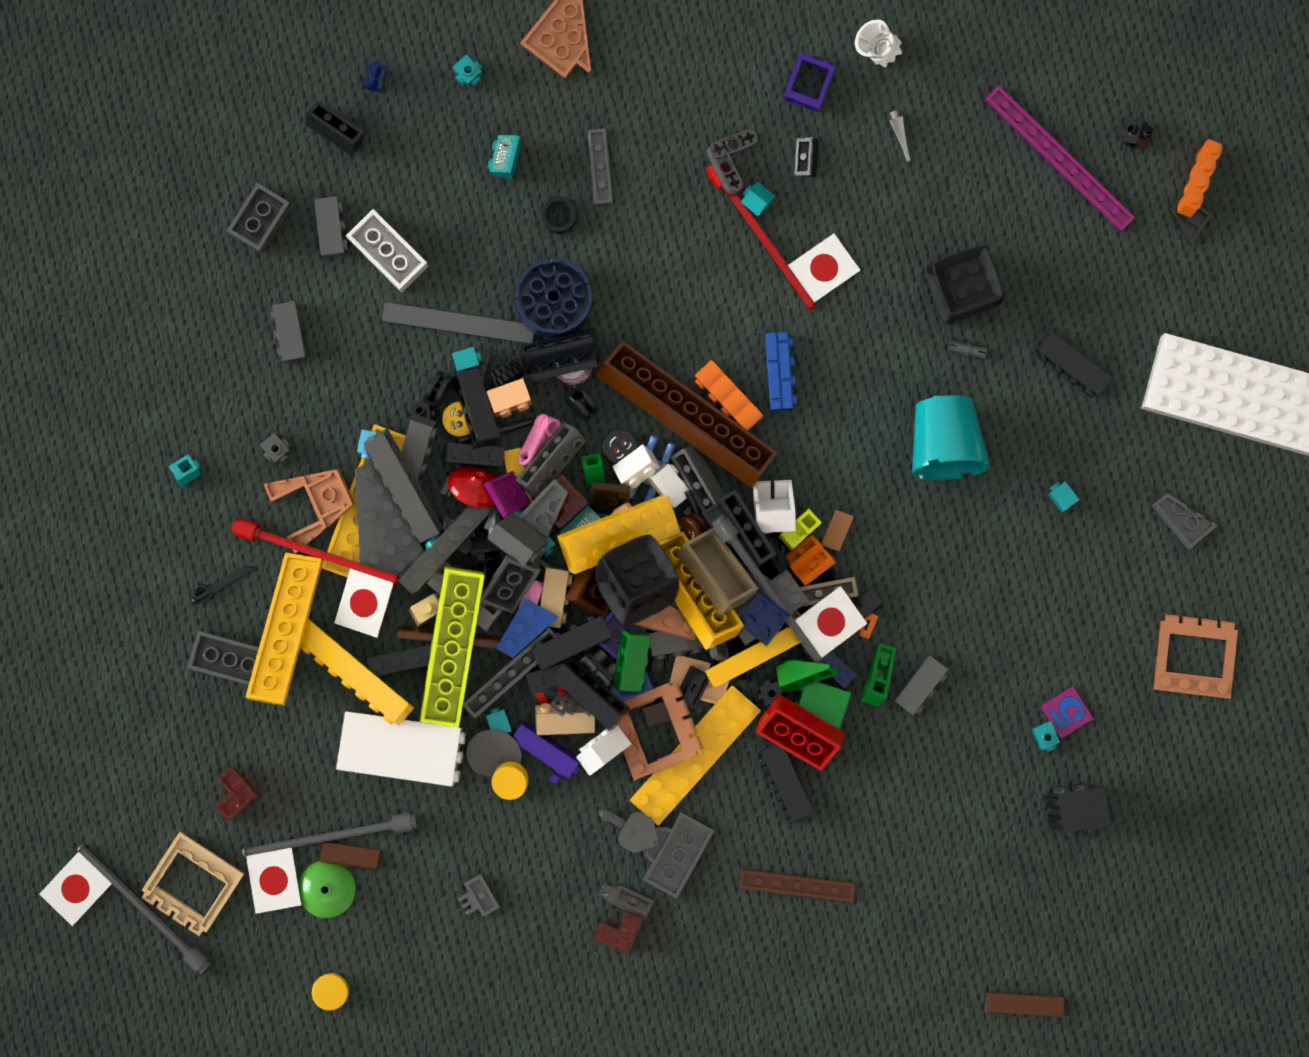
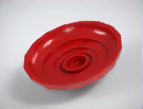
M465 465L458 467L449 475L447 482L449 490L459 501L476 508H487L495 505L484 486L486 482L497 478L492 472L479 466Z

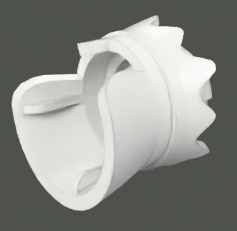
M882 20L867 22L856 35L855 47L857 51L863 56L870 57L876 65L880 64L883 67H887L888 62H894L895 56L902 54L899 47L901 41L897 38V35L890 32L888 26Z

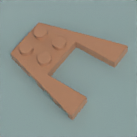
M339 469L263 484L271 502L305 487L319 521L287 536V539L304 545L311 543L355 505ZM293 550L294 554L299 553V551Z

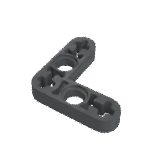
M744 130L715 141L707 149V155L724 189L729 194H737L743 187V181L730 156L748 150L756 144L758 136L753 130ZM745 137H747V138H750V137H751V138H752L751 141L747 140V141H744L743 143L741 142V141H743V140L745 139ZM728 142H735L737 149H731L728 146ZM723 147V150H721L719 154L717 152H713L714 149L719 150ZM721 164H726L729 167V172L722 171ZM731 182H732L733 184L736 183L737 186H736V187H735V186H731L730 183H731Z

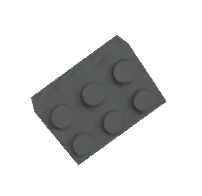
M256 183L227 229V232L237 240L263 254L291 210L292 205L287 200Z

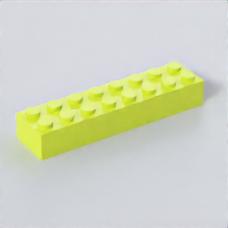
M445 566L420 712V722L459 728L484 581L483 572Z

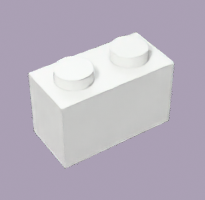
M641 445L613 466L621 484L631 486V490L638 487L641 482L653 476L655 472L661 469L653 452L644 445Z
M663 464L660 466L661 469L655 472L653 476L648 477L647 480L659 495L669 496L672 508H675L686 499L684 492L689 490L685 481L679 478L677 475L679 472L672 464Z

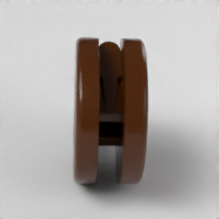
M695 513L688 514L677 520L680 531L685 533L688 540L709 530L706 521Z

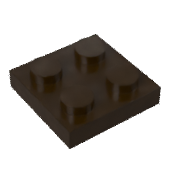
M592 482L591 509L594 512L612 513L614 509L624 503H630L631 486Z

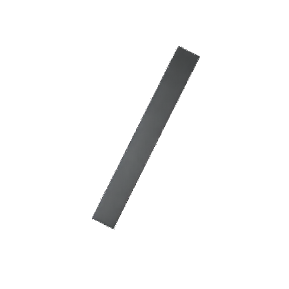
M388 302L384 303L382 322L527 344L532 343L534 333L526 328L523 323Z

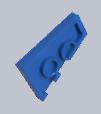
M525 598L496 649L512 658L515 657L559 617Z

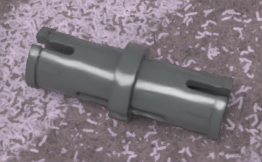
M952 339L949 340V344L956 347L949 345L947 351L962 353L966 357L970 355L985 359L986 354L979 353L978 351L986 353L987 347L972 345L968 341L964 343Z

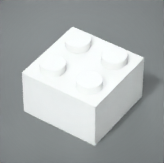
M616 726L610 731L608 729L604 730L579 749L581 753L576 758L590 776L632 743L620 727Z

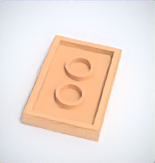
M677 656L669 683L671 685L678 683L680 687L690 666L705 672L710 668L711 663L685 656ZM709 681L700 700L716 704L727 691L729 681L716 688H713Z

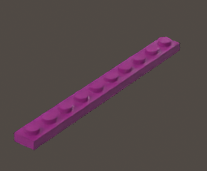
M1000 86L985 99L1001 117L1120 232L1135 218Z

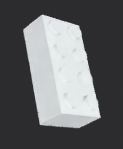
M374 209L346 235L348 240L401 293L429 267L427 262Z

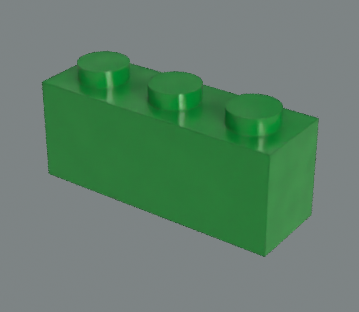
M622 629L613 685L620 691L641 692L642 685L645 683L644 672L645 667L648 665L647 655L648 649L651 647V636L644 630Z

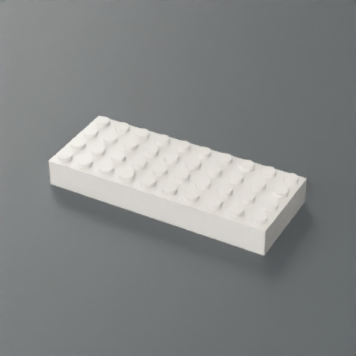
M1166 333L1161 335L1141 409L1309 456V373Z

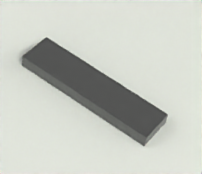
M606 128L587 130L594 206L613 204Z

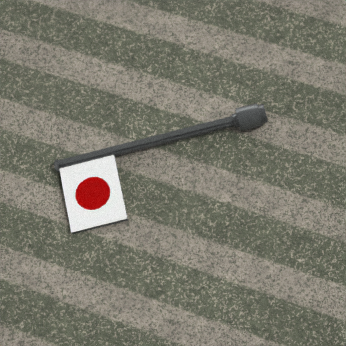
M722 514L712 521L713 530L723 543L727 542L732 545L814 663H822L823 657L867 624L841 586L794 620L738 541L737 534L739 531L730 518Z
M410 812L392 815V819L385 823L250 848L243 847L242 855L247 859L255 913L302 905L293 847L384 830L394 831L395 834L411 832L418 828L416 814H411Z
M81 844L77 848V854L40 893L73 926L113 884L183 952L185 956L183 961L196 973L203 974L212 964L209 961L210 958L197 946L194 948L192 946L189 947L86 847V844Z

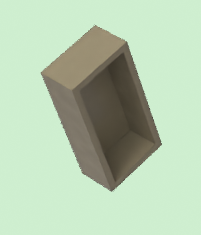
M713 528L685 542L677 553L721 615L751 600L758 590V587L728 546L721 541Z

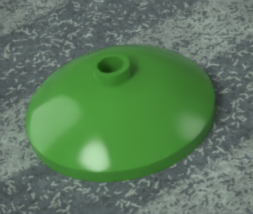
M317 861L304 870L298 882L303 907L312 915L320 918L339 916L351 906L355 897L356 885L353 875L347 867ZM323 886L328 887V893L322 892Z

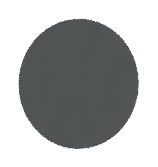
M485 730L479 732L469 741L466 750L467 761L472 770L484 776L492 777L496 768L504 762L513 761L521 764L522 755L518 743L513 737L503 731Z

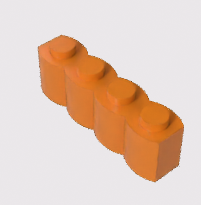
M1208 139L1197 153L1196 164L1190 172V180L1184 187V196L1178 203V213L1191 218L1202 205L1203 194L1209 187L1210 177L1216 168V160L1222 152V144Z
M712 360L694 375L696 385L701 390L705 388L709 392L707 396L714 404L718 402L722 406L720 409L722 413L728 417L731 416L736 423L747 431L763 418L762 413Z

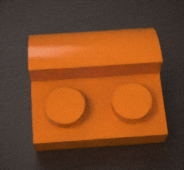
M813 535L809 536L785 555L791 564L789 569L805 586L836 563Z

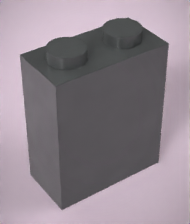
M513 513L497 523L488 537L491 542L523 566L530 562L534 563L538 557L541 558L547 550L545 546L549 541Z

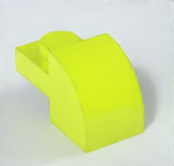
M808 509L796 520V531L783 532L778 537L792 551L822 522Z

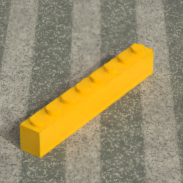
M308 618L300 648L308 655L310 653L315 655L314 660L321 666L324 664L328 666L329 669L327 671L335 678L337 676L342 678L341 683L345 687L355 689L357 691L355 695L362 701L368 700L370 702L369 707L376 713L381 711L384 714L383 719L391 725L395 723L400 726L414 707Z

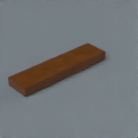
M986 992L985 1012L1064 1017V997Z

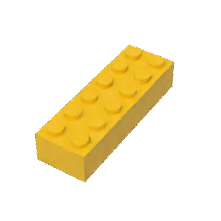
M660 495L557 535L569 572L577 574L597 566L599 559L604 554L634 538L651 534L658 542L679 534L681 531L669 496Z
M681 532L658 543L668 556L678 575L679 589L674 601L707 650L736 637L744 627V624L734 609L724 615L719 613L679 558L677 553L682 545L689 541L685 533Z

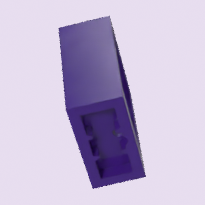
M799 54L783 99L819 112L835 66L827 60H816L811 54ZM802 62L828 72L818 100L792 91Z

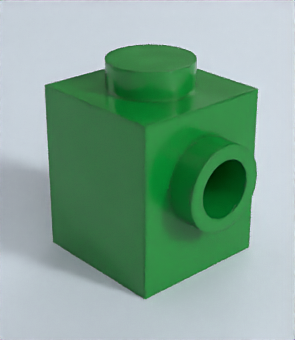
M601 454L583 456L582 462L587 486H591L592 482L606 483Z

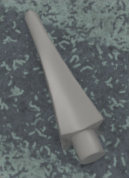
M897 110L890 112L892 118L890 123L900 142L906 160L909 162L911 158L906 141L903 116L899 117Z
M496 505L492 506L493 510L490 512L484 526L489 531L488 536L496 524L501 521L500 512Z

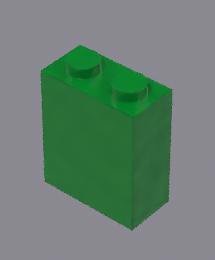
M820 682L800 688L798 692L802 694L800 700H795V704L840 730L851 693Z

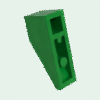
M882 643L877 644L864 683L861 702L879 707L887 699L897 648Z
M787 660L781 665L776 666L779 687L788 693L839 674V671L829 664Z

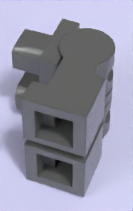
M601 648L595 653L592 652L588 656L585 655L579 662L608 687L614 680L616 662L613 661L606 667L602 661L609 655Z

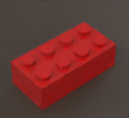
M780 694L760 717L756 733L820 771L823 770L841 748L845 734L843 731Z

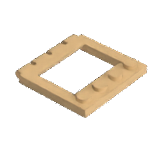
M180 831L143 887L142 891L145 893L141 899L152 906L156 901H159L156 906L158 910L167 916H170L172 911H174L175 914L172 919L186 927L188 922H191L188 929L200 937L203 931L208 932L245 873ZM178 853L226 883L205 917L157 886Z

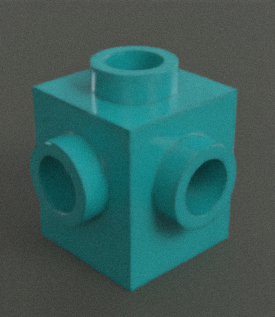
M467 55L452 67L457 75L455 78L462 86L465 84L468 88L472 85L474 87L482 80V66L476 60L472 61Z

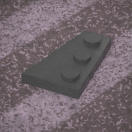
M554 479L519 515V518L548 539L569 491L557 479Z
M1169 493L1164 494L1151 505L1187 550L1191 549L1218 526L1214 522L1205 519L1200 513H1196L1188 508L1186 504Z

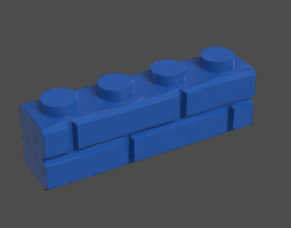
M789 332L766 333L770 411L793 410V405H797V396L792 391V386H796L795 375H791V367H794V356H790V348H793V337H789Z

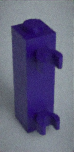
M526 721L519 726L513 736L520 747L521 753L525 749L556 770L549 779L554 784L558 782L562 775L568 779L572 774L576 776L582 767L579 765L580 762L575 754L547 735H537L536 728Z

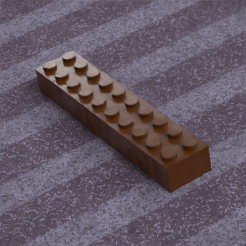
M624 341L606 359L596 375L751 488H753L778 453Z

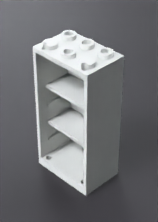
M345 711L336 769L455 786V783L459 782L460 771H457L458 763H462L463 752L460 751L461 744H465L466 733L463 732V728L404 720L400 726L395 723L391 725L383 719V716Z

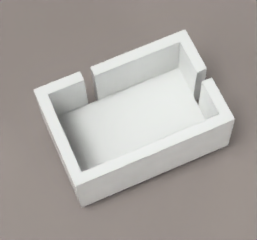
M757 481L753 486L755 521L763 533L796 531L792 481H774V499H771L770 481Z

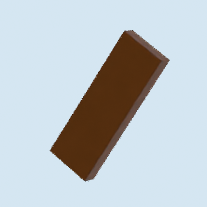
M323 842L319 861L377 871L380 850Z

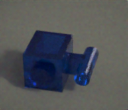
M379 62L367 64L362 84L364 89L383 92L388 73L384 64Z

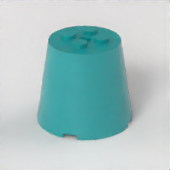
M960 395L934 396L916 404L912 474L914 477L919 475L920 479L923 480L961 479L963 474L971 473L972 476H975L990 468L989 458L972 398Z

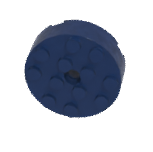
M551 258L550 260L538 261L532 264L523 272L516 286L515 306L521 322L531 332L545 338H553L576 332L585 323L590 313L592 303L590 282L579 267L563 259ZM550 295H556L559 297V299L556 301H550L548 297Z

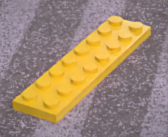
M374 424L372 432L378 433L386 428ZM389 430L402 452L406 435ZM361 458L358 468L371 460ZM354 477L349 492L355 505L339 518L327 552L360 563L356 480ZM326 560L323 561L322 569L348 578L350 568Z
M285 553L248 686L247 699L285 706L322 569V559Z
M732 685L695 726L697 732L691 736L692 738L696 736L700 738L703 749L697 751L699 755L653 773L630 801L659 826L761 710ZM679 744L672 753H677L683 750L681 744Z

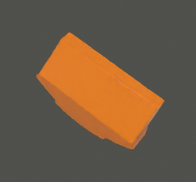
M871 614L864 619L866 622L870 620L868 628L864 630L865 626L858 630V635L869 639L878 616Z

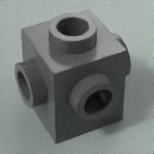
M273 433L260 444L265 451L263 455L270 463L274 461L276 464L279 462L282 464L290 458L291 450L289 447L291 445L284 437L280 439L276 433Z

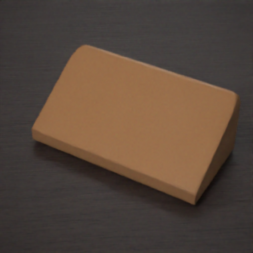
M835 510L821 545L839 552L854 516Z

